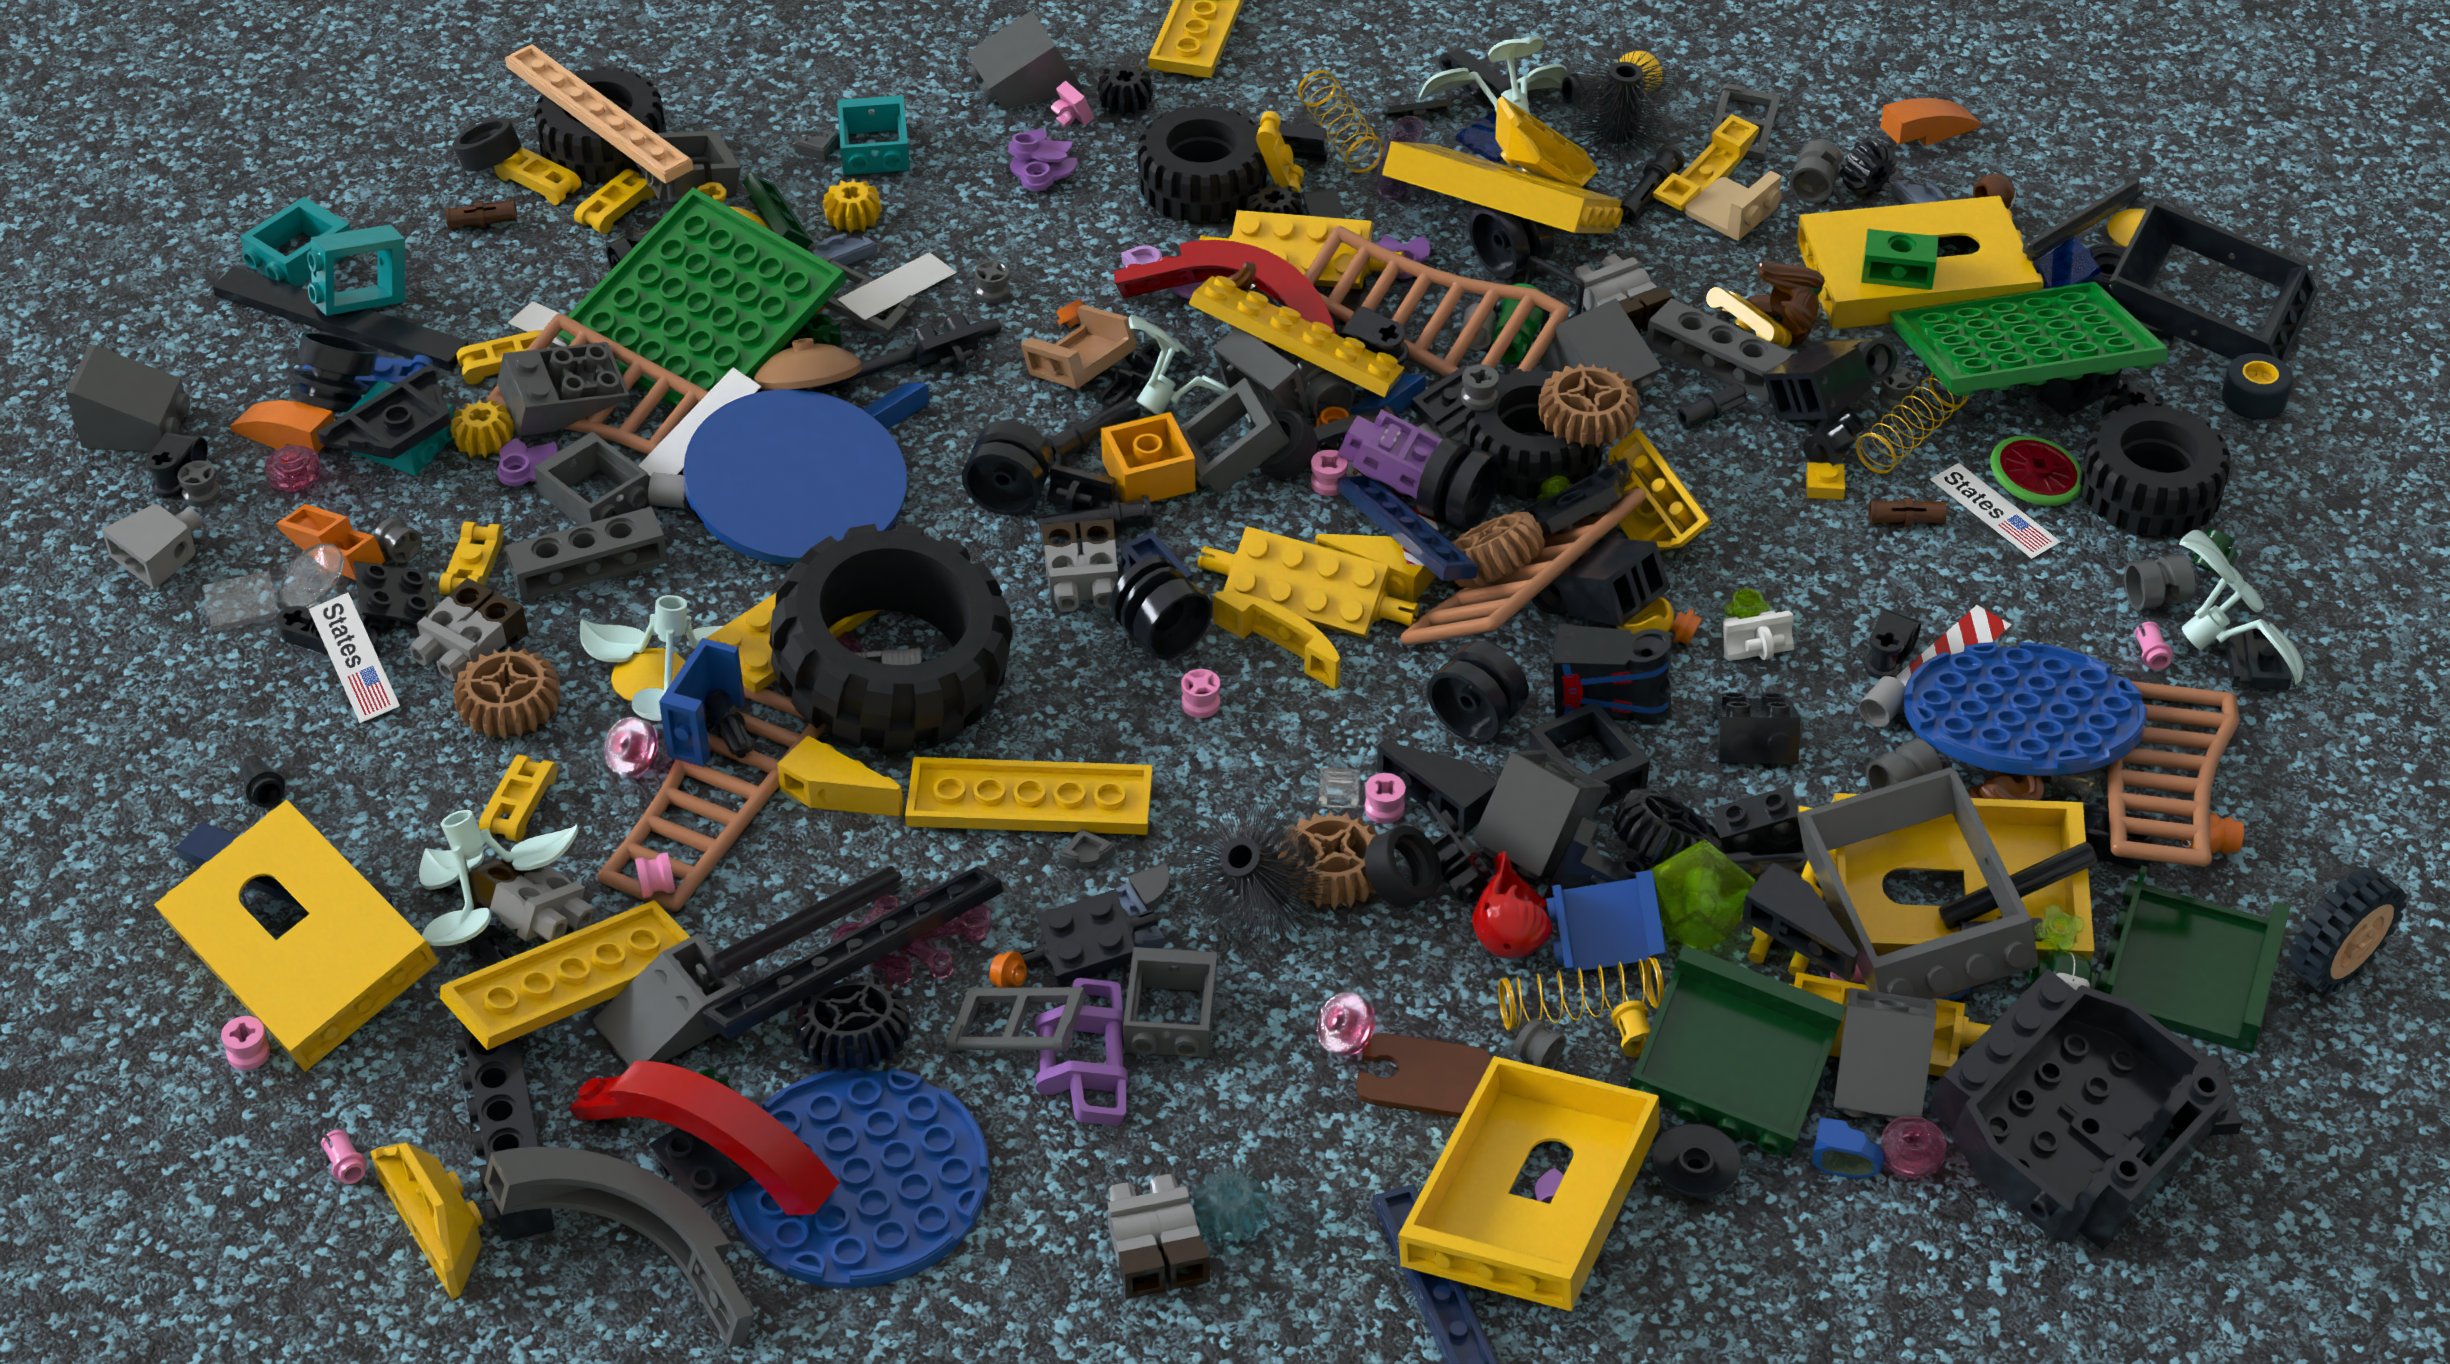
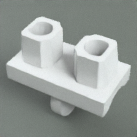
M1773 610L1762 612L1759 616L1739 619L1738 617L1724 619V657L1727 661L1760 656L1763 660L1773 658L1774 653L1794 650L1792 638L1793 614L1790 611L1775 613Z

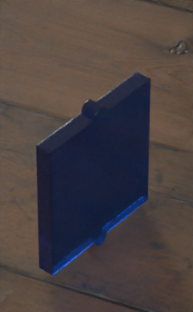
M1496 111L1456 135V141L1471 149L1473 154H1479L1489 161L1496 163L1503 160L1501 156L1503 150L1495 139Z
M2076 235L2033 264L2036 272L2042 276L2043 289L2086 283L2102 272L2092 258L2093 252L2091 249H2086Z

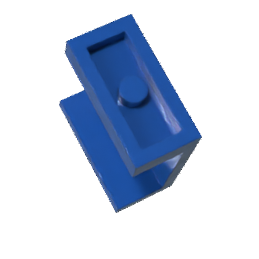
M702 638L660 699L659 705L668 757L704 767L711 757L705 722V713L708 710L705 706V698L711 692L724 690L728 693L733 706L743 708L745 705L738 647Z
M1652 870L1636 872V878L1566 890H1563L1561 885L1552 886L1554 897L1546 899L1548 914L1551 923L1558 922L1560 939H1553L1556 963H1564L1568 974L1578 973L1579 967L1581 972L1598 970L1599 964L1604 969L1617 967L1619 961L1623 966L1639 963L1640 958L1643 962H1646L1648 957H1655L1657 960L1668 959Z

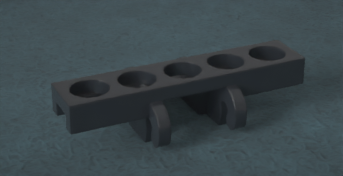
M1149 344L1141 353L1137 352L1134 358L1133 352L1125 356L1127 363L1132 366L1128 371L1120 369L1118 374H1116V368L1112 367L1109 370L1108 375L1112 382L1099 394L1100 404L1110 408L1130 396L1137 388L1140 390L1144 389L1152 376L1160 355L1159 351L1154 350V345ZM1124 386L1121 391L1117 390L1118 387ZM1115 396L1111 401L1107 400L1108 397Z

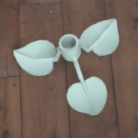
M1541 36L1506 40L1494 45L1488 52L1491 62L1507 59L1512 89L1504 91L1501 96L1529 114L1528 90L1552 87L1562 89L1564 78L1569 77L1564 65L1551 64L1536 68L1529 72L1528 76H1523L1517 80L1514 58L1528 56L1539 51L1544 45V40ZM1468 68L1451 69L1433 75L1426 81L1419 94L1421 102L1431 95L1465 86L1476 81L1493 103L1497 113V98L1477 72L1469 73Z
M1130 315L1128 319L1130 329L1143 330L1144 342L1158 343L1161 348L1152 376L1136 400L1138 404L1153 414L1160 415L1170 400L1177 404L1181 396L1195 386L1211 389L1220 396L1230 389L1226 385L1203 375L1202 377H1195L1177 392H1174L1173 389L1176 384L1164 376L1175 351H1182L1188 356H1191L1192 353L1182 343L1170 337L1161 328L1148 323L1138 316ZM1248 412L1245 416L1250 423L1252 418Z
M2199 530L2190 531L2182 538L2179 545L2185 546L2200 555L2222 578L2203 606L2194 612L2196 616L2182 626L2186 637L2196 648L2203 650L2216 639L2222 643L2229 637L2252 629H2259L2288 664L2296 685L2302 679L2303 660L2295 646L2272 623L2268 625L2264 620L2259 619L2226 631V626L2230 624V621L2224 612L2240 598L2254 612H2260L2264 608L2263 601L2253 587L2245 582L2239 572L2228 563V560L2217 545L2205 533ZM2228 583L2235 590L2234 595L2220 607L2214 605L2210 609Z
M666 595L656 600L655 614L650 615V623L645 633L633 627L594 624L582 619L580 622V640L586 652L595 659L605 662H626L633 657L634 652L643 653L655 631L658 634V638L666 642L664 690L659 688L640 690L632 698V709L636 714L645 719L661 721L659 701L672 683L673 642L681 640L682 635L686 632L690 646L695 649L702 638L708 637L723 626L701 627L692 630L691 616H687V601L679 596Z
M471 810L457 811L444 818L441 822V827L452 850L442 851L426 848L420 864L419 878L423 888L429 890L447 887L460 879L465 906L462 911L449 912L434 919L427 925L422 937L429 946H450L474 938L488 926L491 919L489 909L479 908L473 910L474 904L467 875L472 871V868L482 864L484 860V848L482 845L485 842L504 861L512 862L515 870H532L549 865L568 850L578 834L579 828L577 824L572 828L524 840L516 844L511 849V852H508L492 838L488 828L480 831Z

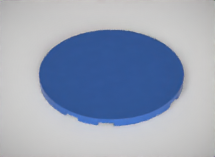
M778 389L762 391L740 397L725 404L699 425L691 437L684 458L683 475L686 497L691 509L695 510L704 522V527L730 548L754 559L779 565H787L788 562H801V557L811 547L830 535L836 541H840L847 530L852 527L875 523L877 531H890L900 516L906 496L907 471L905 461L898 444L885 427L870 414L847 401L808 390Z
M1996 642L1978 643L1965 646L1964 652L1952 655L1948 652H1943L1921 664L1912 673L1906 684L1904 694V713L1908 723L1919 737L1938 751L1977 767L2004 773L2036 776L2065 775L2090 771L2123 758L2139 744L2143 737L2146 726L2147 707H2145L2141 700L2142 694L2127 677L2120 678L2113 674L2110 665L2073 650L2029 642H2019V648L1998 647Z
M863 1067L861 1072L858 1068H849L846 1073H843L840 1068L799 1080L778 1091L762 1104V1109L794 1133L840 1182L817 1212L807 1215H786L773 1197L754 1178L726 1194L729 1214L741 1239L754 1254L775 1270L803 1282L826 1287L861 1288L877 1286L909 1277L928 1268L950 1253L966 1237L976 1223L986 1201L990 1175L988 1150L984 1135L977 1121L965 1105L948 1090H940L924 1082L921 1076L889 1068V1072L864 1071Z

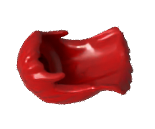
M1503 851L1494 859L1496 873L1479 898L1473 912L1472 923L1477 938L1485 949L1497 957L1516 959L1536 951L1537 948L1549 939L1552 934L1551 920L1544 911L1547 901L1542 899L1543 897L1536 893L1528 883L1522 881L1521 877L1512 868L1507 852Z

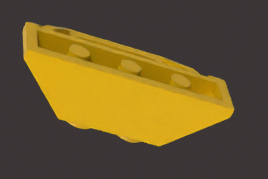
M1501 96L1497 100L1495 139L1503 150L1501 152L1502 158L1514 168L1519 165L1523 171L1580 188L1599 171L1584 149L1505 97Z
M1638 427L1609 450V466L1626 458L1632 469V474L1624 491L1640 488L1646 493L1645 500L1618 523L1629 539L1655 541L1659 551L1680 548L1712 524L1710 517Z
M407 1142L378 1147L370 1151L377 1178L451 1299L459 1297L482 1246L478 1227L484 1223L478 1207L473 1200L465 1202L462 1197L464 1189L456 1172L452 1170L447 1173L437 1157Z

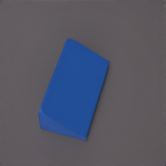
M1421 374L1401 375L1400 380L1385 397L1372 393L1351 408V414L1355 415L1384 405L1391 406L1397 414L1401 413L1411 405L1412 398L1425 391L1426 376Z
M904 383L862 410L874 417L887 430L930 404L928 385L925 383Z

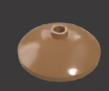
M805 338L793 341V347L776 353L766 361L754 375V382L759 384L761 389L768 390L808 388L849 378L862 370L861 360L851 352L834 345L814 344L812 338Z

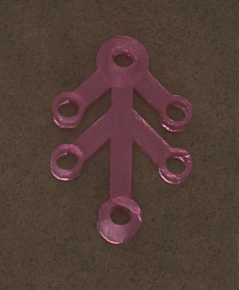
M926 888L920 890L916 894L915 898L925 894L926 892L932 889ZM893 895L880 896L875 901V907L860 923L846 922L837 927L831 938V943L900 907L899 900ZM981 904L958 916V918L900 947L899 950L928 964L929 973L933 977L946 978L952 974L954 969L951 953L946 950H936L921 941L961 934L969 940H981L986 937L992 928L991 911L986 905ZM886 907L892 908L890 910H883ZM887 954L872 963L887 971V978L892 984L903 985L912 978L911 962L906 957H894ZM940 962L946 963L942 966L935 965ZM897 969H904L902 972H894Z

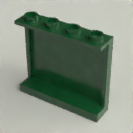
M2141 865L2137 881L2128 880L2122 903L2130 905L2129 910L2121 908L2119 910L2114 933L2121 934L2120 940L2111 938L2105 962L2113 965L2111 970L2102 968L2097 990L2135 1003L2169 1031L2252 1054L2261 1027L2291 906L2274 901L2269 918L2145 885L2143 883L2147 867Z
M1683 944L1638 1063L1632 1072L1628 1088L1658 1095L1659 1106L1675 1112L1677 1117L1686 1122H1702L1722 1131L1731 1139L1743 1138L1756 1143L1762 1151L1768 1154H1784L1791 1157L1847 1006Z

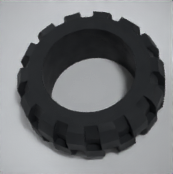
M875 523L852 527L847 530L840 541H836L830 535L811 547L801 557V562H797L786 573L776 592L775 608L772 611L769 640L772 648L771 665L778 684L785 695H792L791 703L797 712L815 728H818L823 723L831 727L835 740L857 748H861L863 741L883 744L882 752H910L914 747V742L924 740L927 741L930 747H933L956 737L962 732L963 723L968 726L973 725L995 702L997 689L1004 683L1013 634L1010 608L1004 597L1001 596L1002 590L985 564L982 561L972 564L967 548L944 535L938 541L924 536V528L898 523L895 531H877ZM872 610L897 611L913 615L930 623L943 633L953 648L935 659L918 664H884L853 653L838 642L828 629L838 621L856 613Z

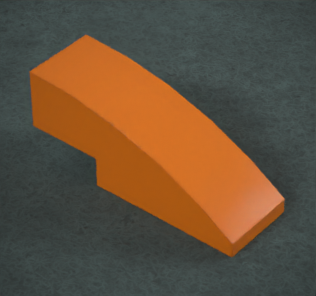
M1915 98L1883 105L1880 128L1898 145L1918 139L1924 146H1928L1978 129L1981 122L1961 104L1937 98Z
M275 400L252 405L230 425V429L234 433L287 454L297 447L315 455L324 447L319 442L317 431L331 424L335 419L333 411L297 401Z
M304 504L276 523L278 529L311 557L335 572L355 581L354 561L377 563L380 565L386 561L375 536L354 530L346 516Z

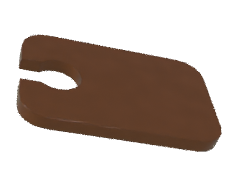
M1376 1033L1367 1038L1362 1060L1371 1062L1387 1060L1397 1066L1398 1072L1390 1078H1379L1372 1073L1359 1071L1356 1082V1094L1360 1100L1372 1105L1461 1118L1491 1062V1056L1486 1050L1475 1046L1389 1033Z

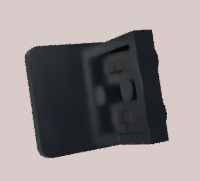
M1728 692L1723 693L1722 698L1713 699L1712 708L1719 720L1717 760L1719 763L1799 764L1801 717L1792 701L1785 699L1784 694L1764 693L1761 695V698H1746V695L1743 693Z

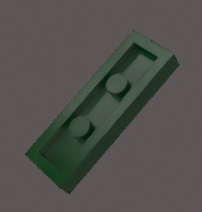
M750 172L742 183L750 194L749 200L763 213L761 215L763 221L771 226L778 235L807 250L813 241L775 184Z

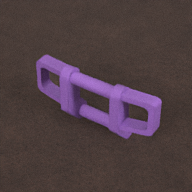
M1076 978L1072 987H1083L1087 995L1106 997L1111 1002V1008L1083 1005L1073 1030L1105 1034L1106 1064L1067 1061L1057 1065L1056 1052L1054 1050H1039L1040 1072L1036 1075V1090L1040 1094L1055 1095L1070 1089L1074 1117L1077 1121L1119 1126L1122 1124L1126 1114V1088L1128 1086V1071L1123 1067L1122 1032L1125 1014L1122 1007L1121 986L1119 983L1112 981ZM1065 1005L1036 1016L1034 1028L1037 1036L1054 1037ZM1083 1088L1115 1092V1108L1088 1105L1084 1100Z

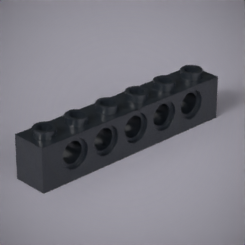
M461 1022L462 1032L455 1033L454 1035L459 1059L466 1057L468 1059V1064L462 1065L460 1068L465 1091L473 1090L474 1097L467 1098L466 1102L471 1124L479 1123L480 1130L472 1132L477 1158L484 1156L486 1158V1164L478 1166L483 1192H486L488 1189L484 1184L492 1152L513 1148L539 1147L518 1038L487 1050ZM493 1198L484 1200L489 1226H499L502 1242L555 1230L551 1209H532L501 1215Z

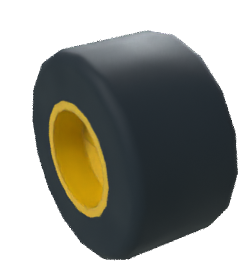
M2261 353L2240 355L2232 360L2227 368L2222 388L2223 401L2230 410L2240 416L2261 420L2273 418L2282 413L2287 405L2293 384L2292 372L2284 362L2270 355Z

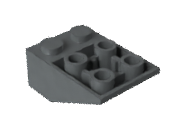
M608 342L503 353L497 384L518 436L555 432L623 402L630 397Z
M699 933L661 952L593 1019V1024L628 1068L634 1061L664 1063L718 1034V1032L705 1024L703 1011L742 991V985L733 974L724 978H718L715 972L710 971V957L715 953Z

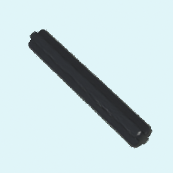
M2083 842L2010 875V878L2020 898L2095 865L2097 863V856L2091 844ZM1987 885L1941 906L1938 910L1945 927L1953 929L1959 926L1960 921L1968 922L1999 907Z

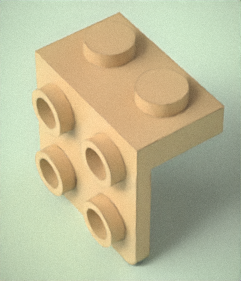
M1770 170L1749 189L1728 178H1718L1685 206V214L1739 241L1777 209L1782 196L1780 191L1782 176Z

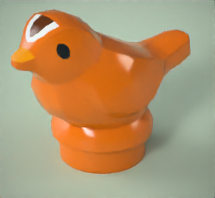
M2210 812L2212 854L2218 851L2225 855L2229 854V852L2239 853L2244 838L2243 822L2236 821L2233 817L2220 818L2216 813ZM2181 840L2182 848L2194 849L2193 841Z

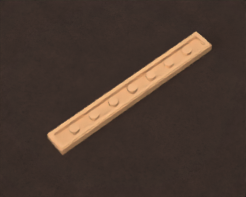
M533 44L505 57L508 69L665 184L693 170L692 159Z

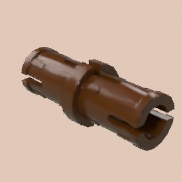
M514 199L494 203H484L482 200L476 201V205L445 208L449 230L478 225L480 228H487V224L518 221Z
M1904 497L1902 501H1869V524L1902 523L1903 527H1912L1913 523L1942 525L1946 523V501H1913L1912 498Z

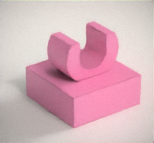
M1067 81L1056 88L1061 99L1053 103L1051 110L1058 115L1056 120L1062 126L1067 127L1071 125L1075 118L1085 126L1095 118L1085 97Z

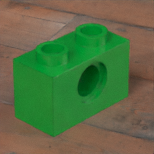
M1867 229L1861 283L1932 290L1937 264L1938 236Z

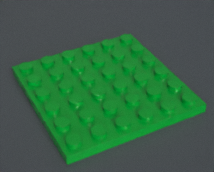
M692 187L567 317L709 392L733 367L753 380L757 370L792 339L843 285L847 278L844 271ZM563 330L556 336L558 340L568 346L575 339L573 335ZM615 359L619 371L623 375L630 366ZM643 373L634 385L648 393L657 380ZM670 388L660 401L675 409L685 395Z
M2096 282L1889 312L1890 326L1949 392L1958 396L1972 395L1976 390L1987 388L1997 391L2007 390L2012 385L2021 383L2042 385L2047 383L2048 379L2054 378L2076 380L2082 378L2083 374L2095 372L2104 375L2115 374L2119 372V369L2129 367L2150 369L2156 363L2168 362V348Z

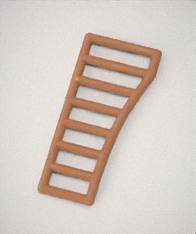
M1336 226L1304 275L1314 286L1342 242L1358 250L1329 297L1319 293L1330 315L1345 323L1348 322L1354 311L1341 305L1370 257L1387 264L1361 307L1375 311L1400 270L1418 277L1391 319L1399 322L1403 327L1431 283L1450 287L1416 343L1414 344L1404 339L1408 346L1409 358L1445 377L1459 369L1457 367L1458 363L1500 298L1520 300V303L1481 363V365H1487L1494 369L1535 305L1550 312L1552 315L1518 367L1522 371H1531L1532 368L1536 367L1554 339L1556 327L1559 323L1565 321L1570 311L1567 305L1537 289L1471 279L1434 269L1377 245L1343 226ZM1465 291L1485 295L1444 360L1427 351Z
M556 314L527 348V350L545 349L563 330L575 337L569 346L608 342L614 359L630 366L622 375L628 391L643 373L657 380L620 428L602 424L618 404L595 413L587 419H582L562 428L586 434L594 432L600 438L622 444L646 455H649L708 394V391L563 314ZM497 384L488 395L487 402L495 400L497 405L506 406ZM670 388L685 395L650 440L634 434Z
M1640 488L1623 491L1620 499L1611 503L1612 507L1607 512L1599 516L1591 517V515L1580 519L1577 521V527L1563 534L1555 532L1542 535L1545 540L1544 548L1536 558L1531 559L1529 564L1523 565L1518 571H1513L1507 577L1503 576L1494 582L1490 581L1482 586L1465 587L1425 613L1401 634V642L1406 646L1496 631L1638 507L1646 498L1645 491Z
M2131 681L2141 692L2142 698L2222 707V713L2144 704L2147 707L2146 720L2217 728L2218 731L2214 735L2145 727L2140 742L2207 750L2206 755L2200 756L2134 748L2123 758L2106 765L2111 852L2118 857L2206 867L2212 862L2210 841L2211 790L2217 766L2240 723L2237 697L2231 692ZM2123 763L2199 771L2198 778L2125 770L2123 769ZM2124 786L2194 794V801L2124 793ZM2125 809L2193 817V825L2126 817ZM2127 833L2193 841L2194 849L2127 841Z
M743 685L745 698L806 720L791 703L792 698L766 688L754 694ZM709 710L705 713V721L707 716L712 718ZM739 712L744 717V728L746 731L790 747L781 759L805 737L810 736L817 740L827 727L823 723L818 728H815L809 723L804 731L798 734ZM707 733L710 751L769 774L757 786L707 766L701 767L675 759L661 789L643 816L597 874L598 881L601 884L646 902L655 900L662 908L671 912L679 911L780 786L777 763L780 760L754 750L746 753L744 758H737L736 755L730 753L723 738ZM686 775L748 800L738 812L680 791L678 788ZM669 804L724 824L726 827L714 839L665 820L661 816ZM650 832L705 852L695 866L669 857L673 876L683 879L675 889L676 892L672 894L658 891L654 892L651 897L643 899L639 881L619 873L630 859L634 860L643 857L646 860L656 859L658 854H660L641 846Z

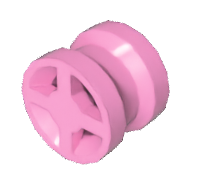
M1322 450L1312 457L1311 470L1313 473L1311 475V487L1320 495L1335 496L1340 494L1337 491L1339 478L1347 477L1348 461L1337 455L1338 451Z
M1195 669L1186 673L1181 681V691L1183 693L1182 708L1184 712L1195 718L1213 716L1220 708V695L1218 694L1220 692L1219 677L1207 669Z
M1379 773L1370 777L1365 787L1367 797L1365 812L1372 821L1389 824L1398 821L1403 816L1406 791L1404 781L1391 773Z
M668 852L658 854L656 859L646 860L643 857L634 859L643 899L651 897L654 892L664 891L667 894L676 892Z
M252 1016L237 1017L229 1021L222 1029L221 1039L226 1049L229 1064L238 1070L258 1068L270 1056L271 1050L268 1040L265 1038L266 1033L263 1023L258 1018Z

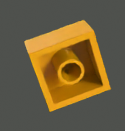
M1171 412L1101 428L1102 462L1109 476L1116 479V490L1122 502L1141 500L1143 495H1148L1150 502L1196 491L1195 457Z

